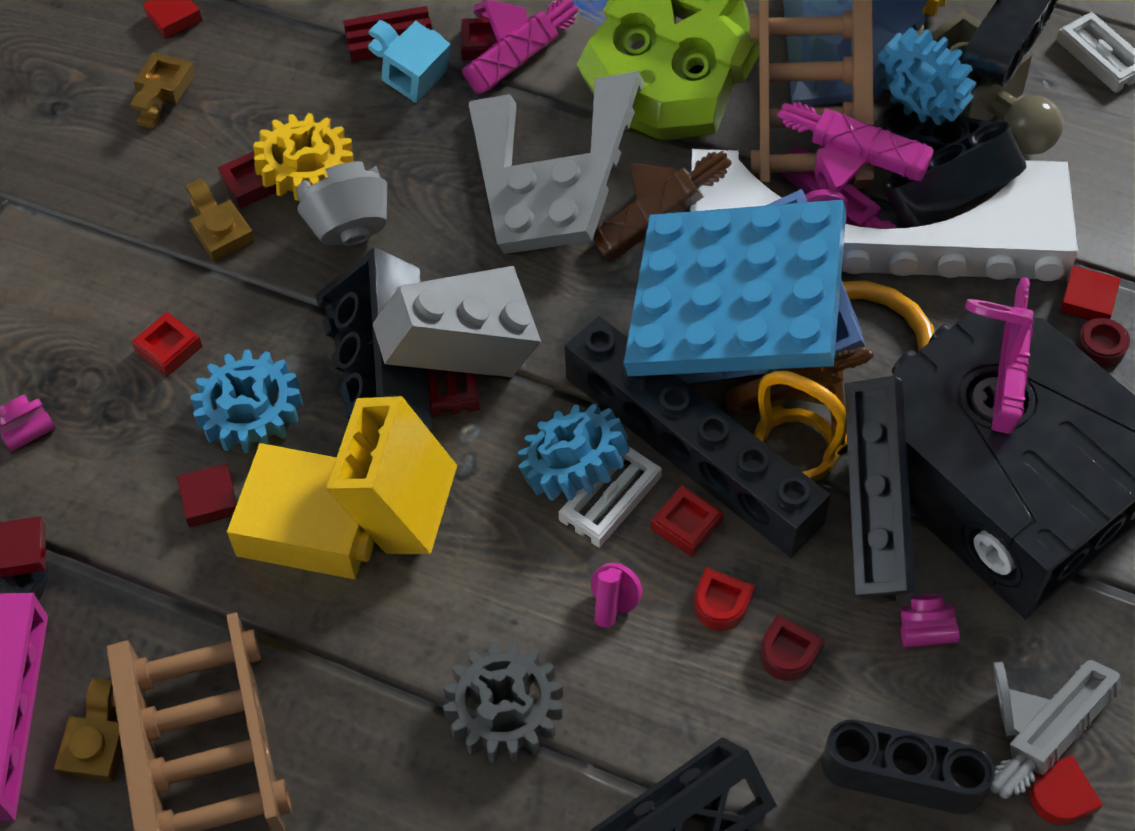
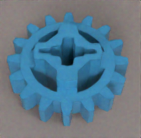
M909 28L904 35L899 32L896 33L878 54L877 59L881 63L875 68L877 74L885 77L879 85L881 89L891 91L892 96L889 101L892 104L901 102L904 105L903 113L908 116L914 111L918 113V118L922 123H925L930 116L937 125H941L946 118L952 122L974 98L970 92L975 88L976 82L967 78V75L973 70L972 66L960 63L959 58L962 55L960 49L952 52L947 49V38L943 37L936 42L933 40L930 30L926 29L919 37L913 28Z
M245 350L242 360L235 361L233 356L228 353L224 355L225 366L220 368L210 363L207 368L211 377L209 379H196L195 383L199 393L191 395L190 400L195 410L193 415L198 428L204 430L206 438L210 443L220 439L225 451H229L235 443H241L244 453L250 452L253 442L259 441L262 444L270 445L268 437L275 434L280 438H286L287 432L284 424H297L299 421L296 408L302 407L303 401L297 376L295 373H289L285 360L282 359L273 364L270 352L265 351L256 360L253 359L250 350Z
M579 404L574 405L568 415L563 416L558 410L554 412V418L547 423L540 421L537 424L540 430L537 435L525 436L524 440L528 447L518 451V456L522 461L518 466L528 485L532 487L536 495L545 492L548 499L554 501L561 492H564L568 500H573L577 490L584 488L586 493H593V485L599 481L605 483L611 481L608 474L610 469H620L624 466L620 456L629 453L630 448L626 442L628 435L620 419L615 417L610 408L601 412L597 404H592L586 412H582Z

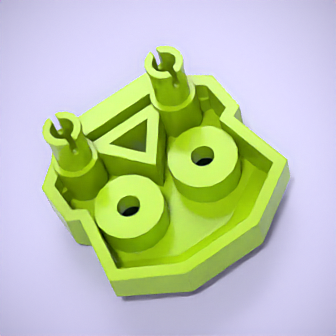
M608 0L603 8L606 20L589 39L576 64L593 95L596 78L639 71L644 81L642 91L636 93L632 105L635 113L630 125L631 128L661 141L717 134L734 83L745 82L759 56L758 42H750V18L745 1ZM637 41L645 42L644 46L640 49L631 48ZM696 65L704 67L698 74H691L689 72Z

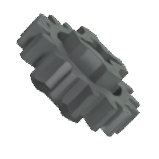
M512 641L507 653H500L497 644L490 642L488 648L489 655L481 657L478 652L472 649L468 652L470 660L468 668L458 664L453 666V676L457 683L444 684L445 699L450 702L443 705L446 721L454 722L450 726L454 740L457 741L468 736L466 746L470 755L473 756L481 747L487 748L489 762L495 763L500 751H508V755L514 763L519 760V748L526 746L533 754H537L540 752L537 737L541 735L545 738L553 739L556 735L555 725L551 720L563 718V704L557 701L563 698L562 682L553 681L555 678V666L552 662L538 667L540 662L539 651L535 648L524 657L519 655L518 642ZM532 683L537 688L541 697L539 707L534 704V699L529 696ZM469 696L473 698L474 704L478 706L476 710L477 717L474 720L467 710ZM509 697L513 699L512 703L508 701ZM495 700L500 702L498 706L494 704Z

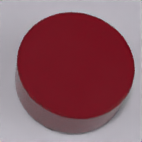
M1095 318L1086 322L1081 328L1076 347L1100 367L1109 368L1123 360L1130 345V337L1127 330L1120 323L1108 318Z

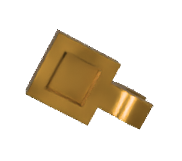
M153 52L133 81L137 94L131 102V107L141 110L140 115L136 119V125L151 129L155 128L160 120L164 101L174 104L178 103L196 76L193 62Z
M202 178L185 185L187 192L192 198L189 200L190 204L198 215L189 220L192 231L213 262L255 242L251 228L231 200L217 205L210 189Z
M92 677L86 696V717L69 716L54 770L60 776L114 783L122 755V746L118 722H114L117 713L111 679Z

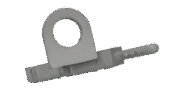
M1088 660L1084 665L1080 666L1078 671H1075L1072 678L1050 700L1009 689L1003 662L993 663L996 694L1006 736H1016L1010 744L1011 757L1013 759L1000 761V766L995 767V777L990 791L999 793L1004 799L1009 798L1013 793L1019 795L1020 792H1025V787H1030V782L1035 781L1033 771L1044 775L1048 769H1051L1054 763L1059 761V757L1086 731V727L1091 725L1093 719L1102 709L1113 701V697L1118 695L1121 689L1120 673L1098 662Z

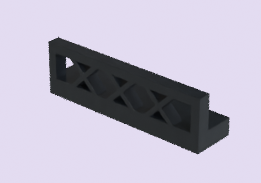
M888 376L844 383L855 595L880 602L896 601L897 594L915 593L903 380L896 376Z
M721 737L590 831H682L684 821L694 814L708 816L704 831H744L777 807L749 751ZM745 778L755 800L737 813L724 810L729 789Z

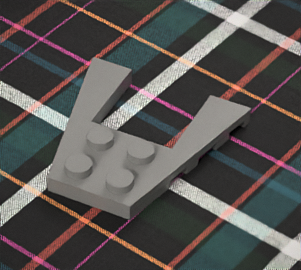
M639 71L595 79L591 153L512 166L517 104L511 94L469 101V109L496 241L504 254L593 240L609 192L606 183L611 169L617 167L621 155L618 147L624 129L630 128L635 113L632 105L636 93L642 91L644 81Z

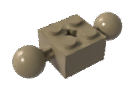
M961 10L931 34L936 42L943 37L947 38V49L951 52L960 49L962 51V55L959 58L961 63L970 39L982 22L966 11ZM923 25L919 31L915 30L919 37L924 32ZM1030 53L1026 55L1005 87L968 74L967 78L976 82L975 88L970 92L974 98L959 115L989 121L994 116H997L1002 121L1009 123L1011 130L1016 136L1021 153L1036 155L1048 151L1058 142L1063 131V117L1058 106L1043 96L1031 95L1019 100L1017 99L1024 92L1033 56Z

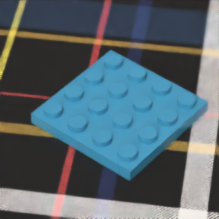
M844 199L650 215L624 357V366L628 376L834 366L846 224Z

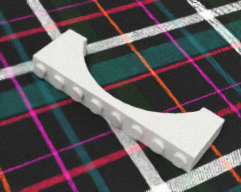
M692 149L691 172L695 168L696 161L699 160L701 162V158L703 156L706 157L709 152L711 154L716 152L717 154L720 151H725L727 158L732 163L726 169L727 174H724L725 177L719 178V182H713V186L703 185L699 188L704 197L696 202L697 204L690 206L689 212L765 206L782 198L754 177L739 161V151ZM1025 160L1026 169L992 198L968 212L934 224L899 229L867 228L845 224L842 272L849 274L885 273L898 276H908L911 274L939 275L947 278L959 276L990 277L997 280L1006 278H1028L1041 281L1068 280L1078 253L1068 162Z

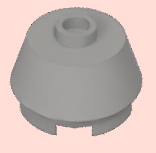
M361 161L335 165L325 169L327 178L312 186L310 181L304 180L297 187L296 192L300 202L297 211L324 245L353 246L363 243L370 236L382 230L387 223L388 183L380 177L377 166L368 171L365 170L364 164Z

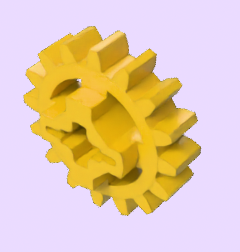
M310 113L306 115L304 121H298L294 114L289 115L288 123L282 124L276 119L273 120L272 132L261 129L259 132L260 142H254L253 145L256 175H262L263 186L269 187L276 184L278 196L281 197L287 191L294 192V199L298 201L296 190L302 181H310L312 186L327 178L326 168L353 162L351 138H344V128L339 126L331 129L330 119L327 117L321 120L320 123L314 122L313 114Z

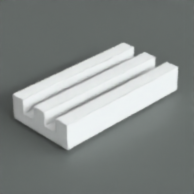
M1093 12L1059 29L1056 41L1115 93L1121 91L1124 83L1128 86L1135 83V48Z
M630 448L629 453L620 456L623 462L628 460L631 464L606 489L602 497L585 516L579 512L605 482L599 481L593 485L594 492L591 494L586 493L584 488L577 490L574 499L569 500L558 512L560 522L566 526L569 523L575 526L576 533L582 537L585 535L591 537V543L598 548L606 542L662 477V468ZM610 469L608 471L609 476L611 477L617 469ZM643 470L644 473L597 526L595 523Z

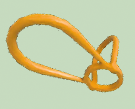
M866 280L843 282L849 300L864 299L886 305L904 317L916 334L918 351L928 344L931 336L935 333L934 326L917 303L888 286ZM784 370L766 374L760 380L758 388L761 420L755 429L754 435L764 442L773 427L785 422H801L813 426L822 433L827 441L828 448L824 453L823 462L818 467L801 472L814 482L823 479L828 472H833L840 458L838 452L847 445V413L845 407L835 394L809 378ZM774 384L789 385L806 392L825 404L836 419L837 427L834 438L832 437L830 423L817 413L802 408L786 409L781 407L782 404L772 407L770 386Z

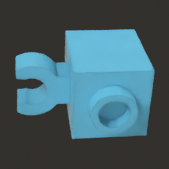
M381 20L369 30V35L375 39L368 45V49L376 56L383 58L381 80L415 103L448 71L451 44L441 34L434 30H429L417 21H414L401 36H398L388 23Z

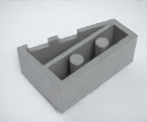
M514 266L401 285L373 323L384 364L513 377L541 342Z

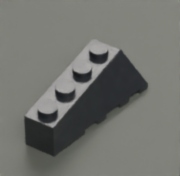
M375 247L315 294L318 306L326 309L328 315L323 321L325 334L334 338L337 350L331 355L334 368L342 371L345 380L340 390L347 417L350 420L357 398L402 396L429 431H431L432 415L427 369L384 364L373 328L374 321L399 286L421 282L420 269Z

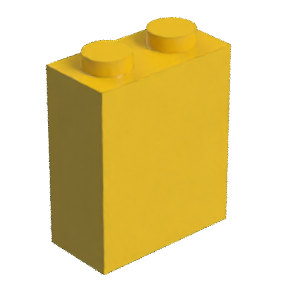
M402 396L357 398L326 489L363 530L371 534V538L386 554H431L457 464Z
M259 443L227 529V534L236 557L356 580L361 561L368 562L371 557L374 540L371 538V534L366 533L326 489L336 457Z

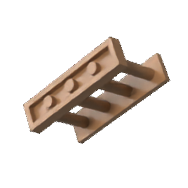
M759 0V13L750 14V42H759L760 150H751V174L756 178H760V182L769 188L770 173L814 172L817 153L770 154L769 127H786V124H783V120L778 118V112L782 110L781 108L769 109V82L843 80V85L851 84V102H843V107H814L816 113L822 115L826 108L874 125L872 0H852L850 11H843L842 16L769 18L768 0ZM842 35V39H851V56H843V61L769 63V37ZM866 163L852 178V186L856 189H871L874 181V166Z
M237 612L226 615L231 641L149 662L147 657L138 658L129 640L107 645L134 831H204L265 814V819L271 831H285L282 815L292 813L291 802L285 780H275L252 664L261 661V653L254 629L245 631ZM233 662L236 663L240 684L239 690L159 711L156 710L155 706L148 707L146 691L154 689V683ZM245 711L250 736L249 740L165 762L163 757L156 758L154 741L162 739L163 732ZM255 762L260 788L259 792L178 814H173L171 809L165 811L162 792L169 791L170 784Z

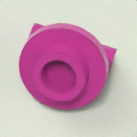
M24 394L0 406V414L2 416L0 418V433L10 452L56 429L47 411L43 409L39 398L29 402Z
M606 563L600 566L592 576L591 590L596 599L594 617L596 625L605 628L614 626L618 614L632 611L641 601L642 585L636 574L628 567L619 563Z
M915 595L911 597V605L900 609L902 618L901 641L904 648L959 642L956 606L944 603L943 595Z

